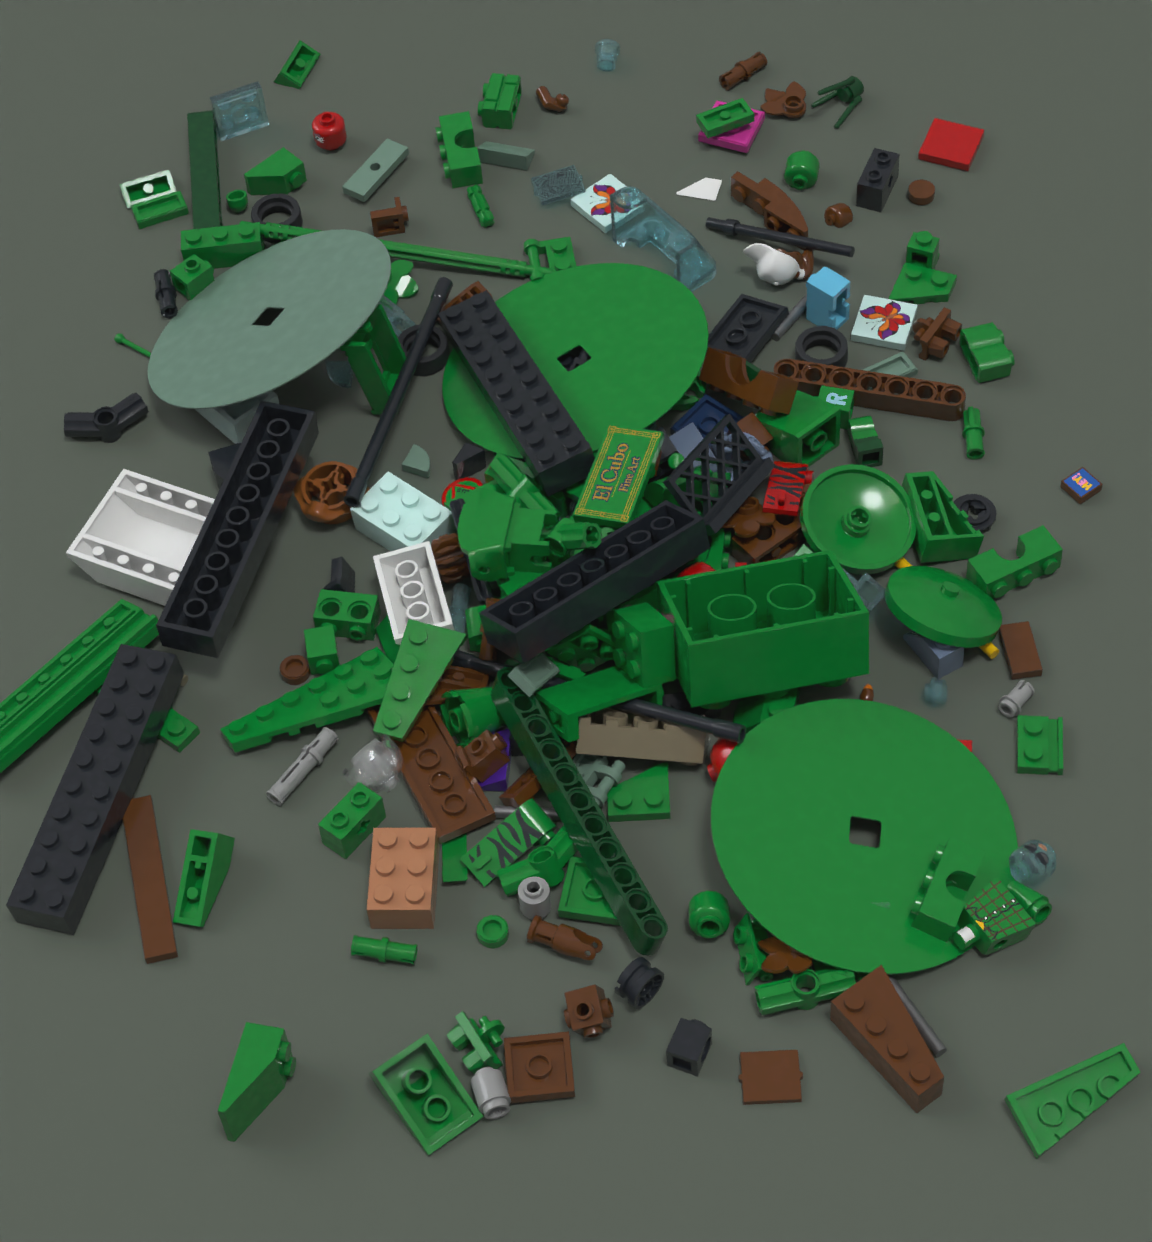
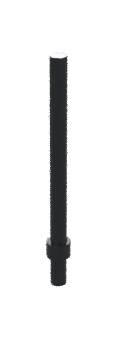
M708 217L706 220L707 228L721 230L727 235L737 236V234L846 257H853L855 248L852 246L740 224L738 220L728 218L725 221Z

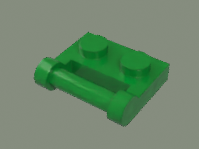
M571 237L544 241L528 239L523 244L524 252L529 258V264L534 267L530 275L531 282L543 279L544 275H547L539 269L541 267L540 254H546L548 266L552 268V273L576 267Z

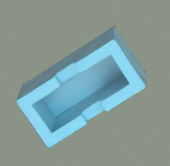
M825 266L816 274H812L806 283V319L817 326H828L838 330L849 319L850 304L845 299L847 300L850 297L851 281Z

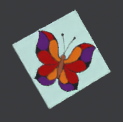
M612 174L605 176L570 199L571 206L604 233L612 230L645 208V201Z
M864 295L851 333V341L905 351L918 305Z

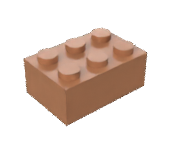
M373 828L367 914L371 929H434L440 849L436 828Z

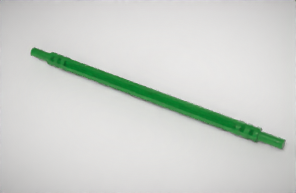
M240 221L239 225L253 222ZM271 222L260 224L261 235H264L265 238L283 241L322 231ZM378 239L387 248L390 257L522 278H525L526 275L530 276L534 269L532 265H527L525 261ZM539 267L540 271L544 274L552 273V268Z

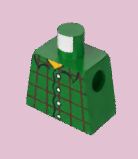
M995 877L963 907L957 922L960 929L955 931L952 936L955 944L960 949H966L974 944L982 954L989 955L1027 939L1036 922L1000 879Z

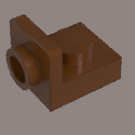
M394 197L396 206L394 208L370 211L374 237L405 233L404 222L409 221L407 207L401 206L400 197Z

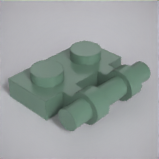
M576 754L572 761L599 807H602L608 799L607 793L612 786H617L622 779L621 773L626 766L622 761L615 760L613 765L609 767L607 766L609 761L606 756ZM597 779H602L597 788L592 787Z

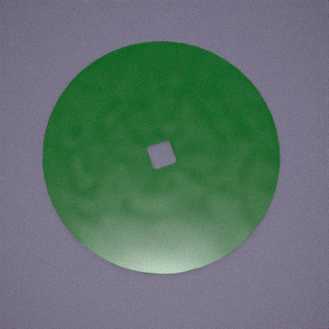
M598 263L567 268L544 275L543 279L529 281L495 302L591 446L593 452L598 451L608 424L645 429L666 414L693 384L703 365L708 348V323L698 299L686 286L670 275L644 266L624 263ZM581 346L591 359L575 369L567 371L557 359L572 349ZM453 348L444 370L442 389L444 404L450 419L456 428L476 445L494 453L523 459Z
M828 699L808 702L780 711L750 730L741 744L737 743L721 768L714 787L711 803L712 839L720 867L736 897L746 910L777 939L816 961L836 968L869 974L882 965L887 974L918 972L951 961L975 946L972 944L966 949H960L955 944L952 935L960 929L958 924L947 942L911 926L916 915L911 913L913 904L918 894L924 896L926 891L925 888L921 887L927 871L929 869L934 871L937 865L931 862L939 844L945 847L950 835L986 851L977 875L968 891L955 886H947L948 891L954 897L965 901V905L995 877H998L1005 887L1016 880L1018 842L1014 822L1008 804L989 771L965 745L947 731L929 720L895 706L859 699ZM851 817L881 823L879 848L850 843Z

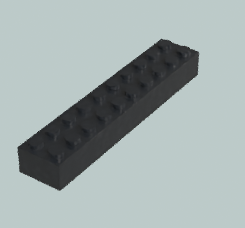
M488 291L475 294L471 298L438 313L448 340L547 497L586 479L595 459L591 446Z
M266 401L260 402L156 624L162 646L219 658L318 437L319 431L315 411Z
M125 644L120 645L6 904L17 923L74 935L184 676V671L176 654Z

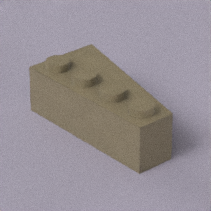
M607 707L580 717L576 753L656 761H675L688 766H696L698 763L703 764L707 756L710 734Z

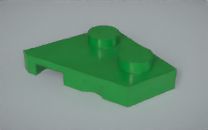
M905 262L889 299L895 301L913 300V304L948 302L956 285L957 275Z
M663 762L617 784V786H613L607 793L608 821L624 822L671 819L668 762Z

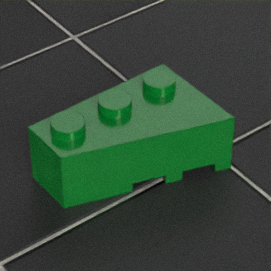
M934 471L905 473L902 487L909 495L917 529L914 544L920 563L963 560L977 556L984 535L980 530L975 531L968 522L969 516L964 510L960 511L952 501V494Z

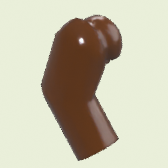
M541 86L536 90V95L545 109L558 112L567 109L569 98L565 94L562 96L560 93L554 98L545 86Z

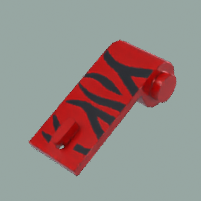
M774 461L775 467L770 474L762 512L797 516L804 485L813 482L814 471L809 470V464Z

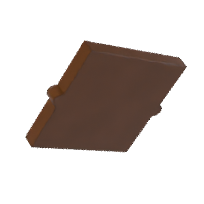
M798 1050L740 1052L741 1074L738 1076V1079L742 1083L743 1105L802 1102L800 1080L803 1079V1072L799 1069Z

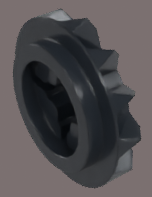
M966 494L954 501V504L960 511L964 510L968 515L970 508L974 515H978L977 520L973 519L972 516L968 517V522L975 531L980 530L982 533L986 528L991 529L993 522L996 521L997 513L994 504L982 495Z

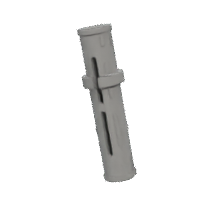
M324 727L309 745H305L301 749V754L296 761L291 764L279 780L266 792L270 801L281 806L315 766H319L323 762L324 755L339 740L334 731Z

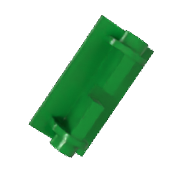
M749 913L744 915L738 925L735 926L733 932V939L738 946L740 955L739 967L744 974L746 985H750L755 977H760L762 981H769L773 979L774 974L761 969L762 963L769 954L759 950L758 942L768 937L766 929L756 919L751 920Z

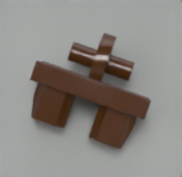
M944 307L935 320L930 317L927 319L919 318L913 323L914 339L920 341L923 349L919 354V358L926 361L930 355L943 359L950 345V342L944 340L943 337L953 341L959 338L962 324L951 319L950 309Z

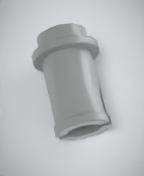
M1020 680L1008 695H1003L1000 698L998 706L1000 712L1006 717L1019 715L1022 710L1021 707L1035 693L1033 686L1029 682L1025 684V680Z

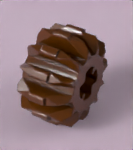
M445 534L432 540L431 547L441 578L446 584L458 583L470 577L464 553L459 546L457 534Z

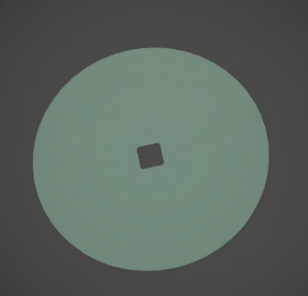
M346 229L327 230L283 241L231 267L216 277L215 281L196 297L189 300L160 334L148 363V380L153 392L162 401L176 407L186 409L217 408L260 396L304 374L350 339L379 304L388 286L391 274V258L387 248L376 237L365 232ZM267 308L284 309L271 325H253Z

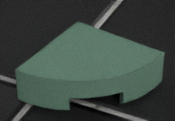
M413 444L402 463L403 471L429 478L431 467L427 452L420 446Z

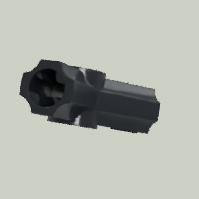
M132 393L113 407H101L94 413L68 412L65 413L63 420L64 433L66 437H98L104 443H113L121 438L124 428L149 412L148 407L140 395Z

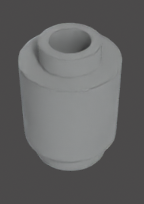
M540 877L524 879L518 887L519 904L522 914L530 920H533L535 915L541 916L542 919L545 918L552 906L548 883Z
M492 1067L479 1069L470 1081L479 1111L487 1119H497L505 1116L510 1111L509 1104L511 1103V1098L502 1072Z

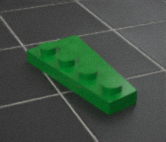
M408 619L373 729L375 735L404 742L423 711V706L430 695H433L446 669L448 670L452 664L455 654L460 646H463L467 634Z
M1122 1043L1006 1095L1004 1100L1035 1158L1038 1159L1138 1077L1140 1070L1125 1043Z

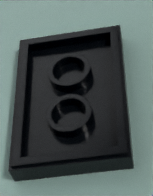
M741 294L710 332L708 347L732 352L746 358V361L751 363L789 315L788 307Z

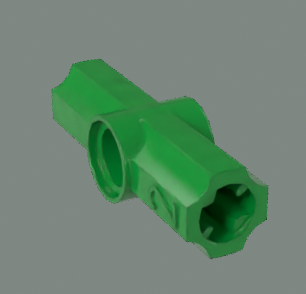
M503 454L491 462L487 472L505 490V495L516 497V503H520L521 508L556 510L557 523L560 521L559 518L562 514L545 497L542 487L529 475L524 474L507 455ZM544 525L543 530L553 528L555 525Z
M833 967L816 972L807 969L793 974L791 978L754 986L759 1011L762 1015L795 1007L801 1010L813 1009L820 1001L836 998L853 986L856 981L854 972ZM802 987H808L812 990L809 992H803L799 989Z

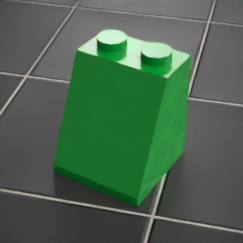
M796 391L790 414L778 412L775 417L764 414L760 410L755 414L773 437V440L768 445L769 451L783 462L809 464L810 467L840 444L841 408L804 392Z

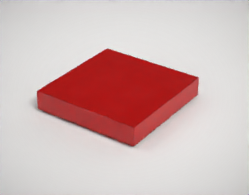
M934 118L920 148L918 159L969 171L984 138L985 130Z

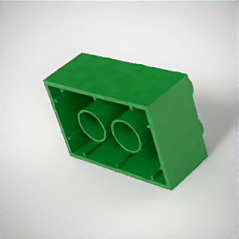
M832 550L657 581L658 612L674 624L676 676L691 707L700 706L705 709H721L729 705L734 699L755 695L765 698H779L788 694L792 688L813 684L824 687H837L845 684L851 677L869 674V611Z

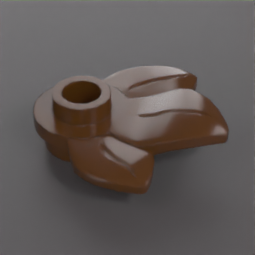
M795 81L789 84L786 92L766 88V103L762 104L760 108L769 115H784L789 118L800 117L806 112V103L804 101L806 91Z
M748 497L721 528H734V533L738 537L750 538L759 532L760 525L774 524L775 514L762 512L763 508L759 500L755 497Z
M775 936L758 942V947L769 954L761 965V969L765 972L776 974L789 969L792 973L797 974L807 970L812 965V958L794 950Z

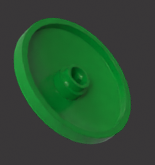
M841 465L823 472L809 486L800 508L801 528L814 552L832 550L843 570L848 573L875 574L893 567L906 555L916 535V524L907 492L888 474L865 465Z
M928 566L901 568L890 576L884 591L886 604L899 621L914 632L942 644L964 648L983 646L995 639L1002 624L1001 611L989 594H986L979 586L966 578L943 569Z

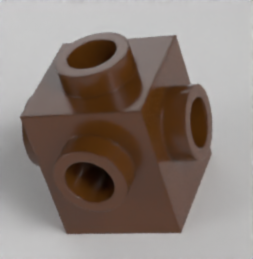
M594 984L564 993L568 1008L564 1010V1017L569 1029L572 1028V1031L577 1034L584 1035V1038H594L602 1035L604 1029L612 1028L610 1018L614 1017L613 1006L610 999L605 997L604 989Z

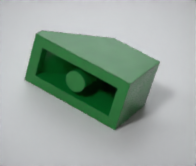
M284 147L244 174L247 192L250 195L289 194L307 181L304 163Z

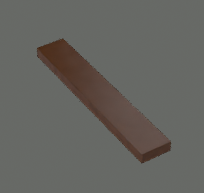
M151 795L134 798L129 803L123 821L146 963L150 964L178 957L153 800Z

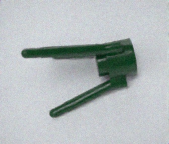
M850 76L844 81L819 90L818 95L831 93L811 104V107L815 108L836 96L843 102H851L834 125L836 129L841 126L854 107L862 102L860 95L864 92V86L857 77Z

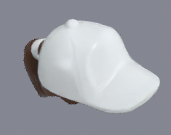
M755 243L743 250L744 254L755 261L758 277L775 286L786 284L793 280V278L806 280L813 272V249L806 248L801 254L798 251L786 252L780 248L775 250L766 244Z

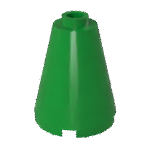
M492 687L450 690L442 694L441 698H446L445 703L440 705L442 720L451 737L455 736L460 742L456 744L457 747L460 745L463 748L466 747L485 730H489L493 734L506 725L491 698Z

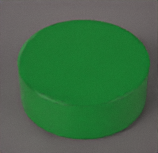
M489 915L481 919L477 925L479 942L487 948H498L504 945L509 938L508 924L505 919L497 915Z

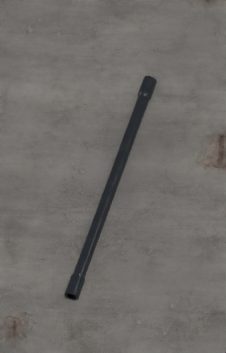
M446 277L439 278L435 285L430 303L359 468L344 496L345 504L350 507H359L368 487L369 478L439 317L438 313L441 312L443 305L449 297L453 282Z
M460 650L455 654L451 664L452 666L469 668L496 677L498 671L504 667L515 668L511 665L483 660L474 654ZM554 677L541 689L543 690L568 680ZM636 698L610 706V708L708 733L714 737L739 744L744 741L746 736L745 725L722 719L716 720Z

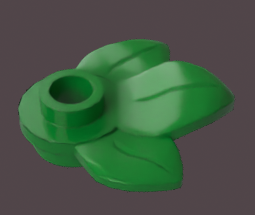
M395 260L391 263L390 279L385 293L379 302L380 304L394 309L399 298H410L418 293L419 288L416 281L409 276L414 266L412 262Z

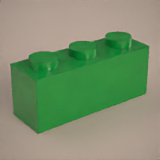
M260 222L181 231L183 261L195 254L202 260H207L213 269L233 267L265 249L263 235H261Z

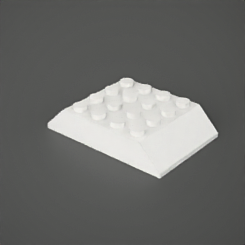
M123 469L67 550L66 555L98 583L165 606L215 499Z

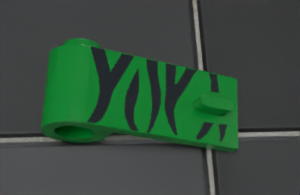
M531 798L519 806L460 859L481 884L486 887L498 877L497 870L510 866L532 846L536 847L539 844L541 846L547 845L556 835L554 831L557 826L535 800Z

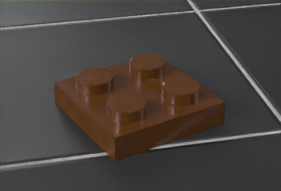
M569 1031L504 1038L507 1089L511 1103L575 1097Z

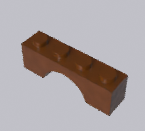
M708 347L699 380L709 384L708 389L720 393L726 391V397L739 401L744 399L742 404L757 409L760 406V412L775 417L778 412L790 414L799 385L797 380L783 374L760 370L758 375L750 382L746 372V358L729 351Z

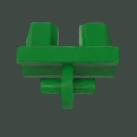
M461 1011L455 1016L458 1024L447 1034V1037L459 1051L470 1043L474 1046V1049L462 1058L464 1064L473 1074L479 1069L489 1066L493 1069H499L503 1063L489 1042H492L494 1047L502 1045L503 1041L500 1035L504 1032L505 1027L501 1020L489 1021L487 1016H483L479 1019V1023L482 1026L480 1028L473 1018L469 1019L465 1012Z

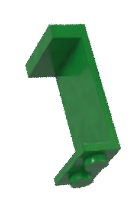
M614 666L537 691L535 695L556 733L567 742H572L579 739L578 717L634 698L663 705L664 690L662 684L642 688L620 667Z

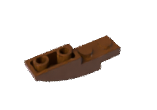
M738 171L731 176V196L738 202H742L752 208L756 213L763 215L764 227L769 230L808 237V227L800 210L779 187L766 178L756 183Z

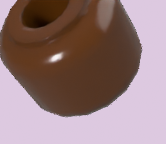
M837 203L825 210L824 218L827 225L843 228L852 222L853 214L848 205Z

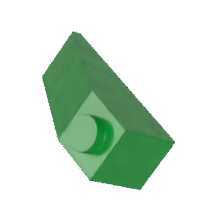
M190 829L173 917L174 923L204 927L229 870L235 841L234 837Z

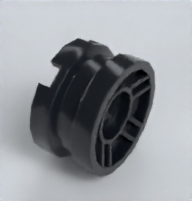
M638 957L619 976L617 982L620 984V987H615V993L623 999L628 998V1003L634 1008H642L659 991L664 980V973L656 967L651 968V963L644 957Z

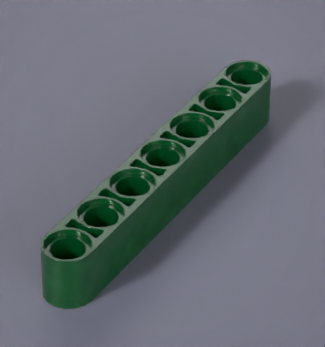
M214 111L188 113L194 229L223 226L217 130Z

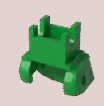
M483 487L476 489L463 505L457 530L459 546L462 552L469 557L472 577L480 581L491 582L500 578L507 579V576H514L515 571L546 573L553 568L552 562H544L545 556H550V541H543L550 531L543 530L544 525H556L557 513L556 510L521 508V504L516 503V497ZM505 552L509 553V567H506Z

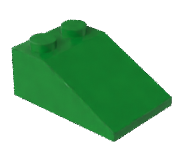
M249 1022L245 1024L217 1111L228 1141L235 1142L285 1088L287 1078L292 1077L294 1074L296 1058L292 1056L291 1042H288L284 1028Z
M428 1033L368 1073L387 1102L427 1155L436 1151L483 1117Z

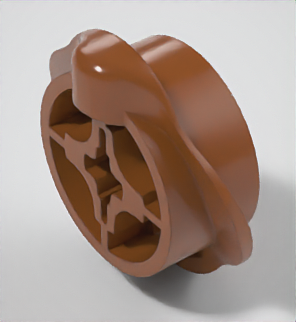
M337 461L324 462L313 467L305 476L297 481L294 488V496L299 502L303 514L313 521L325 524H339L352 518L351 507L346 505L343 500L348 489L344 484L350 485L358 469ZM367 487L365 494L370 490L369 487ZM312 497H318V500H320V502L313 501Z

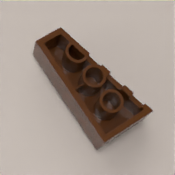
M882 965L831 1001L830 1020L916 1113L942 1095L944 1075Z

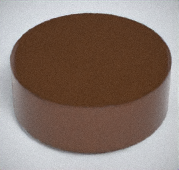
M920 179L913 181L909 185L908 198L912 203L926 205L933 201L935 186L930 181Z
M301 655L288 656L280 664L281 677L287 684H302L310 676L308 660Z

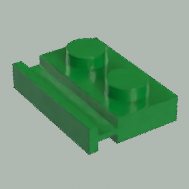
M1018 715L1017 773L1048 775L1049 772L1063 775V717L1049 719V716Z

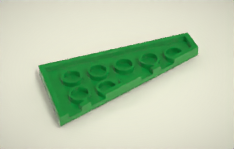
M378 647L365 651L351 661L337 666L332 671L312 679L309 683L293 691L285 693L282 697L267 705L260 706L252 713L232 721L229 725L220 729L222 736L236 753L269 743L275 735L288 732L292 736L301 733L300 728L315 724L316 728L362 715L365 708L382 704L394 664Z

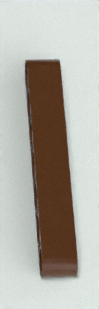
M781 359L774 365V373L783 374L799 381L797 390L811 396H819L822 385L855 390L854 406L946 421L961 419L965 411L966 393L962 387L955 384L794 359Z

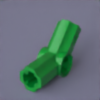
M562 518L543 540L550 541L551 552L550 556H546V561L552 562V567L554 568L574 556L575 550L597 548L602 542V530L597 523H575L569 518Z
M564 826L547 845L539 846L532 850L527 859L497 870L502 888L507 897L517 894L520 883L528 877H540L548 883L549 887H553L565 877L563 867L578 851Z

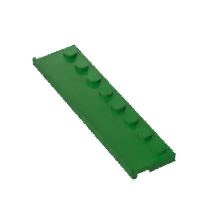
M121 599L0 703V773L104 683L121 644L144 648L159 635L156 626L158 622L156 615L152 614L150 616L144 613L142 608Z

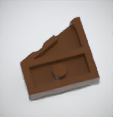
M450 665L425 705L444 704L446 698H441V696L450 690L489 687L491 676L469 668Z

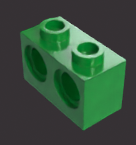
M321 589L313 615L315 628L333 625L336 637L351 638L356 641H374L375 628L378 626L381 615L378 595Z

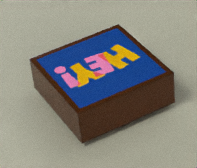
M1081 467L1063 479L1060 487L1079 504H1082L1100 492L1103 484L1084 467Z

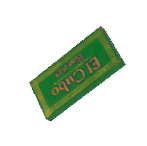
M608 424L573 512L574 521L621 528L634 520L664 442V433Z

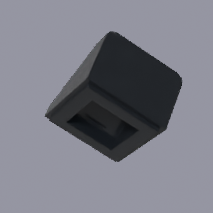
M469 443L464 444L452 462L455 481L470 477L487 466L484 449Z

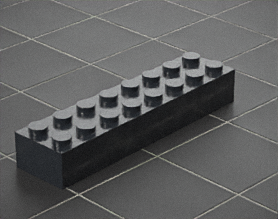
M665 500L602 538V542L597 548L582 550L479 612L487 643L523 664L534 659L541 652L557 645L567 636L581 630L588 623L604 616L614 607L628 601L635 594L651 587L661 578L675 572L682 565L696 559L700 554L710 549L704 518Z

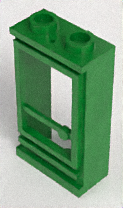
M378 304L366 322L340 347L341 351H345V355L348 356L350 366L372 408V414H382L406 358L382 304ZM366 334L369 341L363 342V339ZM372 348L382 366V374L370 351Z

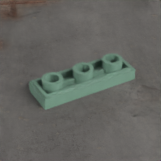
M387 138L342 186L343 193L365 202L408 156V147Z

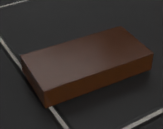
M1029 621L1001 625L999 635L1012 680L1042 676L1043 669Z

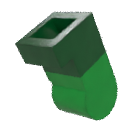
M865 416L848 419V436L856 464L869 467L882 466L884 447L875 431L872 417ZM863 454H875V457L870 460L863 459Z

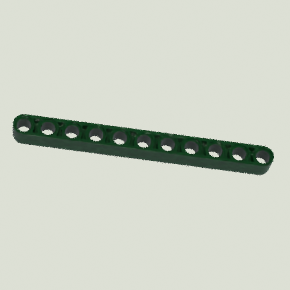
M513 667L500 669L491 690V698L632 946L642 955H654L660 949L668 932V925L535 695L533 694L529 697L508 677V674L514 669Z

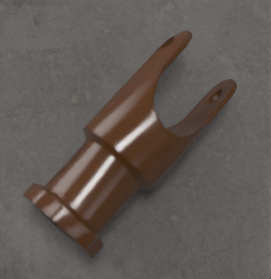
M535 915L527 934L528 943L538 942L552 947L554 952L589 961L593 960L596 953L600 952L603 948L600 939L565 924L558 926L546 922L539 915ZM593 943H597L598 947H594ZM589 951L591 955H587L585 952Z

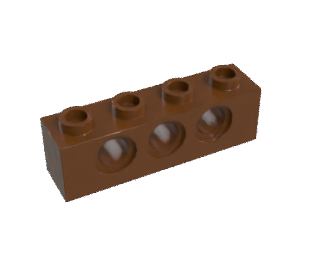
M811 483L804 485L797 516L775 514L774 524L760 525V530L755 536L740 538L735 534L732 537V556L738 562L747 563V565L781 559L804 543L806 538L801 528L800 508L804 495Z

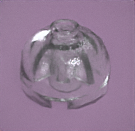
M387 734L382 735V742L375 738L352 758L350 762L354 767L350 772L346 768L343 770L342 776L351 786L354 787L359 782L375 793H379L383 789L388 793L399 784L401 780L398 778V775L403 769L404 759L397 744Z

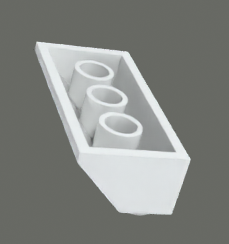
M429 541L373 556L396 644H401L408 619L454 630Z

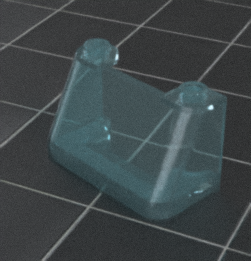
M627 186L610 195L612 238L618 246H625V242H636V246L641 248L651 242L676 264L677 269L674 270V278L691 292L715 277L717 269L714 258L692 233L636 187Z

